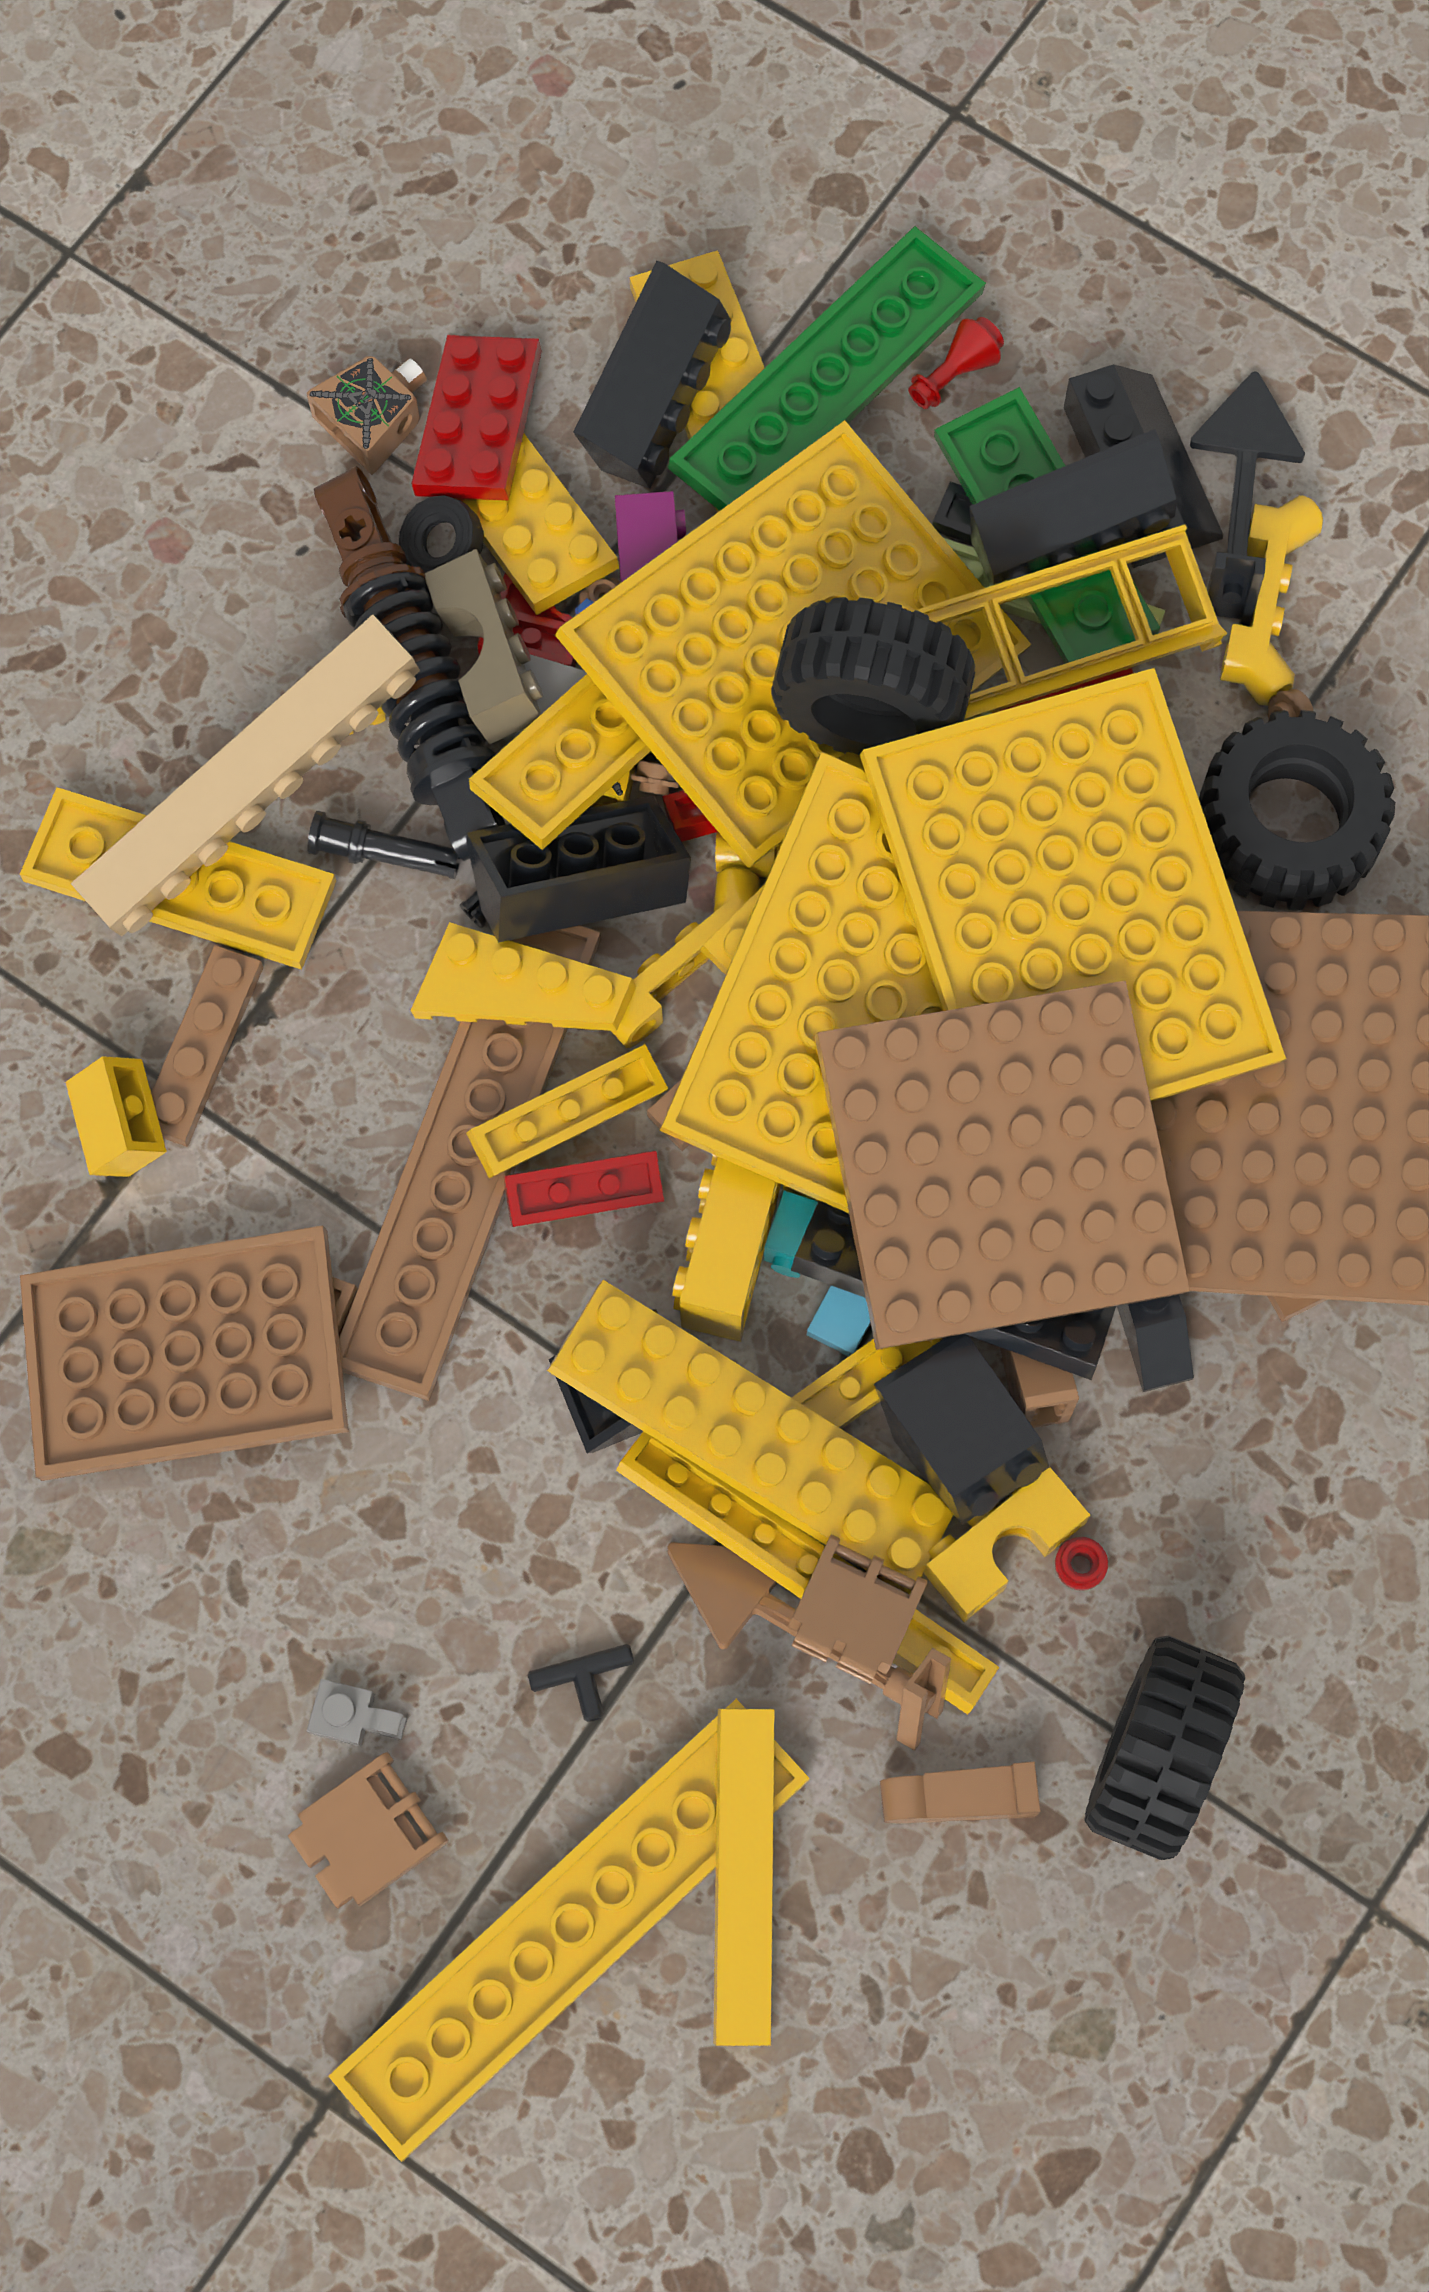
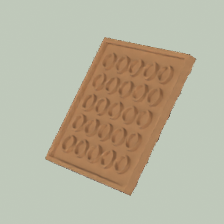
M1126 981L822 1031L815 1035L876 1350L1184 1294L1190 1291Z

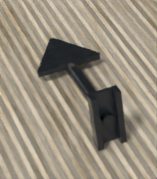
M1256 371L1252 372L1190 440V447L1192 449L1227 453L1236 456L1226 553H1216L1207 593L1216 616L1240 619L1239 625L1250 627L1264 578L1266 558L1247 556L1256 459L1264 458L1302 463L1305 457L1302 446L1261 375Z

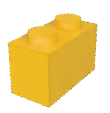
M102 1056L65 1082L89 1175L130 1177L167 1152L142 1059Z

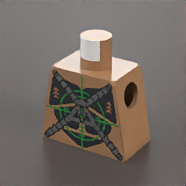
M367 356L307 392L311 415L372 475L418 424L420 416L417 399L413 392L427 381V378L419 365L410 358L393 372H390L375 357Z

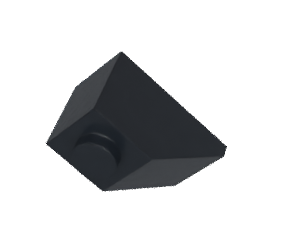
M1179 1294L1117 1306L1143 1392L1193 1380L1194 1374L1186 1315Z

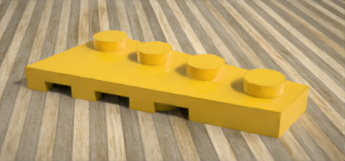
M449 922L410 1011L415 1019L433 1020V1016L454 1017L456 1021L464 1022L492 1019L504 1020L506 1024L513 1025L541 1022L551 1023L553 1027L617 1031L636 985L630 977L508 940L498 943L493 935Z

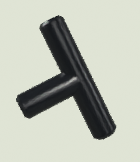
M624 1644L528 1672L527 1676L531 1690L534 1692L573 1681L583 1719L591 1722L604 1716L594 1675L632 1665L634 1658L630 1645Z

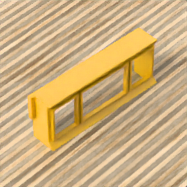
M1186 525L917 609V611L927 614L929 620L935 623L939 621L944 623L981 610L983 611L1008 682L970 694L964 721L1192 647L1200 646L1203 652L1220 646L1222 644L1221 639L1228 633L1218 623L1185 532L1187 529ZM1165 552L1191 623L1152 635L1127 564ZM1110 570L1136 641L1024 676L999 605Z

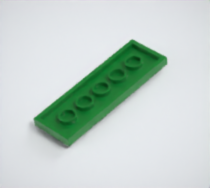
M1020 387L934 429V438L972 504L1066 466ZM1095 550V551L1090 552V553H1088V554H1086V555H1083V556H1081V557H1084V556H1087V555H1090V554L1097 553L1098 551ZM1110 570L1026 596L1064 664L1136 641ZM1134 583L1152 635L1159 634L1160 626Z

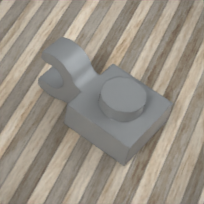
M321 1679L307 1732L311 1735L361 1747L365 1731L402 1740L407 1718H404L403 1714L372 1708L376 1695L373 1691Z

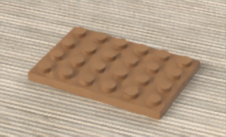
M323 1225L20 1275L35 1475L41 1481L349 1432L328 1231Z

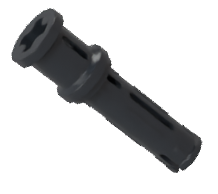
M316 811L314 814L307 844L308 854L317 855L319 851L348 857L349 863L358 864V862L363 863L365 859L447 876L450 879L456 878L460 863H457V860L461 859L452 847L371 830V825L363 820H357L354 824L327 818L326 812Z

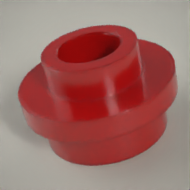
M1087 1537L1069 1539L1062 1544L1055 1557L1057 1576L1063 1584L1071 1589L1079 1591L1092 1589L1099 1585L1106 1576L1108 1570L1107 1554L1103 1547L1093 1539ZM1076 1556L1087 1558L1090 1562V1570L1087 1573L1076 1572L1072 1568L1071 1560Z

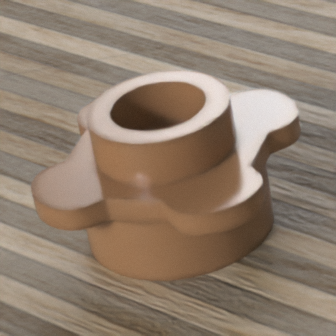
M640 760L637 773H633L630 776V780L640 782V791L668 795L669 787L678 788L680 786L661 762Z

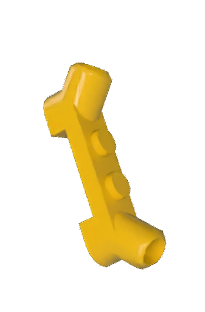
M1303 495L1295 497L1279 508L1254 503L1251 513L1247 556L1266 558L1265 574L1250 627L1232 624L1225 646L1220 680L1243 684L1258 705L1268 706V702L1273 695H1276L1279 691L1292 689L1295 674L1271 644L1270 636H1279L1285 608L1276 606L1278 593H1287L1293 565L1284 563L1285 556L1318 537L1322 530L1323 516L1321 510L1311 498Z
M728 867L719 872L715 879L713 914L701 924L692 922L686 926L676 937V944L662 956L659 953L653 954L639 967L637 971L638 976L633 979L636 987L617 1031H611L625 1048L635 1046L663 1024L662 1006L659 1001L709 960L700 951L702 945L760 889L759 877L752 870L743 867Z

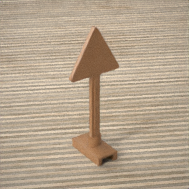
M675 1542L668 1544L667 1553L719 1648L727 1649L749 1619L755 1614L796 1636L797 1631L788 1627L796 1609L770 1594L777 1584L776 1581L725 1546ZM934 1648L930 1650L914 1674L900 1666L896 1669L891 1666L887 1674L877 1670L871 1683L883 1689V1695L901 1705L896 1740L914 1751L921 1741L925 1713L938 1719L944 1707L951 1658ZM832 1649L829 1657L838 1662L842 1653Z

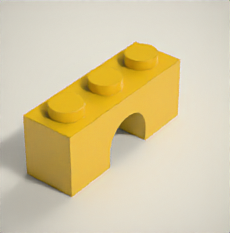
M1051 1467L1042 1472L1039 1478L1026 1487H1019L1011 1493L1012 1496L999 1507L995 1506L988 1513L982 1516H975L969 1520L968 1523L972 1528L959 1539L955 1540L949 1534L928 1551L931 1561L926 1564L924 1575L963 1622H966L1002 1593L1009 1582L998 1569L993 1559L992 1548L997 1541L1007 1536H1021L1030 1540L1042 1555L1046 1557L1087 1523L1090 1514Z

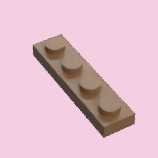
M214 945L151 1092L163 1139L188 1147L263 970L260 960Z

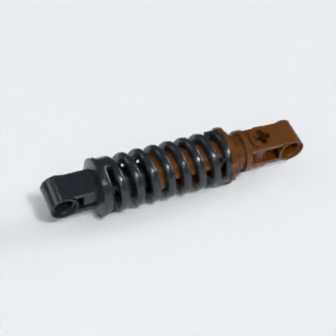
M356 466L314 488L315 498L328 522L343 561L339 568V574L343 584L348 588L343 591L339 598L341 602L340 610L350 626L354 627V631L371 615H374L412 656L420 669L414 676L416 681L413 686L399 698L393 699L391 696L381 705V709L389 717L388 727L393 737L398 740L397 750L402 760L407 762L406 773L411 783L410 790L414 800L424 805L439 806L451 845L457 855L463 861H467L470 859L466 843L467 832L506 825L503 817L470 790L469 778L490 761L496 753L484 746L486 739L470 718L459 679H457L461 668L456 659L449 657L452 646L449 639L441 635L443 623L439 615L431 612L434 604L426 583L425 572L420 567L408 566L402 547L391 542L377 507V498L363 471Z

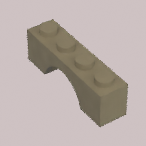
M477 549L425 573V579L434 607L453 636L470 635L484 638L478 660L459 680V684L470 718L490 745L528 727L541 715L537 700L543 697V693L532 670L526 671L524 664L531 661V658L519 634L514 635L512 628L519 625L516 614L508 599H502L500 593L507 590L505 581L496 564L493 563L487 566Z

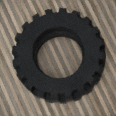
M846 597L833 598L829 603L821 600L812 603L808 608L805 607L787 625L772 683L771 695L779 715L783 720H788L790 727L798 733L804 732L809 736L810 740L820 745L824 743L832 746L835 751L844 754L850 752L860 755L864 749L964 722L975 677V663L964 640L959 635H952L951 629L942 622L935 623L929 620L927 614L917 610L911 612L902 609V605L887 602V604L876 603L874 599L859 597L857 601L848 600Z
M1287 710L1271 712L1267 723H1264L1262 718L1256 717L1244 724L1241 733L1233 731L1223 741L1220 752L1215 753L1198 798L1225 879L1231 877L1236 882L1233 890L1246 898L1249 892L1261 896L1259 904L1274 908L1276 901L1287 902L1288 910H1303L1307 900H1313L1314 905L1320 907L1332 903L1336 892L1341 896L1351 892L1356 888L1360 878H1365L1374 866L1391 829L1389 826L1395 816L1396 802L1390 798L1394 791V785L1389 773H1380L1385 761L1379 751L1373 749L1369 752L1364 747L1368 739L1357 729L1350 734L1341 728L1344 721L1332 716L1329 717L1328 722L1315 719V711L1300 710L1298 717H1289ZM1294 779L1303 781L1316 787L1330 800L1338 816L1339 828L1331 836L1318 841L1296 842L1284 839L1269 831L1258 820L1250 804V793L1257 786L1271 780Z
M1171 1636L1158 1637L1153 1640L1128 1691L1089 1796L1084 1821L1092 1832L1158 1860L1172 1859L1178 1855L1182 1845L1185 1844L1189 1837L1190 1830L1194 1826L1203 1802L1209 1793L1211 1783L1219 1768L1224 1749L1233 1729L1235 1717L1238 1713L1240 1698L1244 1690L1245 1674L1237 1663Z

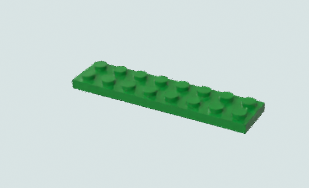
M914 226L669 459L668 469L716 509L721 511L844 420L849 424L983 294L986 282Z

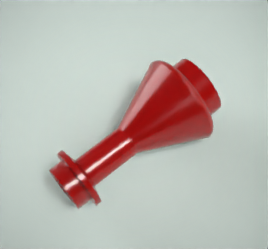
M978 317L976 320L962 319L958 324L945 361L927 378L920 374L912 377V385L908 388V391L913 401L923 409H928L930 406L937 407L941 403L939 392L957 375L997 365L1001 359L1000 349L1004 346V339L999 329L984 317Z

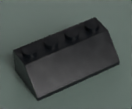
M656 261L573 431L601 471L649 489L656 476L661 475L668 464L669 449L677 433L682 432L688 423L690 406L697 391L702 390L707 384L710 376V364L718 348H722L726 344L730 335L732 321L720 299L660 261Z
M1113 364L1069 378L1063 408L1085 458L1153 429L1156 430L1160 439L1177 498L1175 517L1163 529L1151 534H1144L1143 531L1126 537L1123 544L1182 525L1187 527L1185 532L1191 549L1222 540L1224 534L1153 375ZM1163 552L1132 562L1131 564L1133 568L1167 558V555Z
M1153 429L969 506L971 542L990 585L993 586L1075 560L1095 550L1100 552L1122 545L1126 537L1141 531L1144 534H1151L1166 527L1171 522V519L1175 517L1177 498L1156 430Z
M654 795L588 808L543 850L512 824L466 833V843L481 911L498 943L683 904L687 900L691 857Z

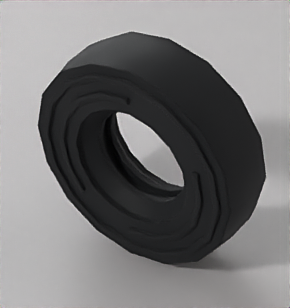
M445 495L429 497L416 504L405 517L399 531V545L405 553L406 564L412 567H420L425 573L475 549L481 554L483 549L484 531L479 517L464 502ZM440 523H450L456 533L453 548L442 557H432L427 549V538L430 531Z

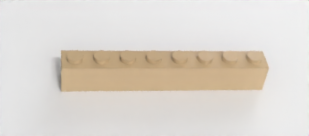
M371 615L78 876L71 885L108 927L121 937L127 932L134 933L140 930L152 918L153 913L151 910L165 898L170 900L181 894L190 884L191 880L189 877L203 864L209 866L218 861L227 851V843L240 831L245 833L256 827L265 817L266 812L264 810L278 797L285 799L293 794L303 782L302 776L316 763L321 766L330 761L340 750L341 745L339 743L353 730L360 732L367 728L378 715L377 709L391 696L393 699L404 695L416 681L414 676L420 671L414 659L374 615Z

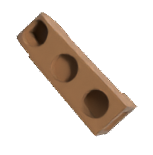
M1035 1761L1013 1763L1009 1766L924 1773L923 1776H901L880 1781L885 1823L1036 1817L1040 1813Z

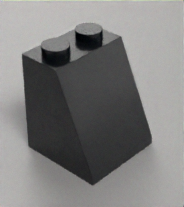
M966 1334L944 1338L874 1384L894 1442L962 1525L975 1516H982L996 1506L998 1501L1019 1487H1026L1039 1478L1042 1472L1050 1468L1041 1438L971 1338Z

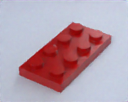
M447 335L411 483L415 496L434 497L445 495L462 499L509 500L542 353L539 338Z

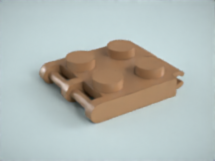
M831 1534L788 1625L789 1628L797 1631L791 1646L824 1662L829 1658L832 1649L839 1651L842 1654L836 1668L870 1684L877 1670L887 1674L928 1581L919 1576L915 1581L882 1565L884 1559L874 1555L873 1559H869L840 1545V1538ZM833 1555H839L867 1569L866 1573L833 1558ZM877 1575L911 1590L910 1594L877 1579Z
M388 1752L374 1759L297 1814L303 1824L288 1835L308 1867L312 1868L325 1858L329 1861L330 1865L316 1874L315 1877L337 1909L353 1898L359 1906H362L449 1842L443 1832L437 1834L418 1806L421 1799L417 1793L412 1792L410 1794L393 1770L391 1764L394 1760ZM380 1772L384 1774L401 1799L398 1803H396L379 1778L378 1774ZM407 1812H410L428 1838L427 1842L424 1843L411 1825L405 1816Z

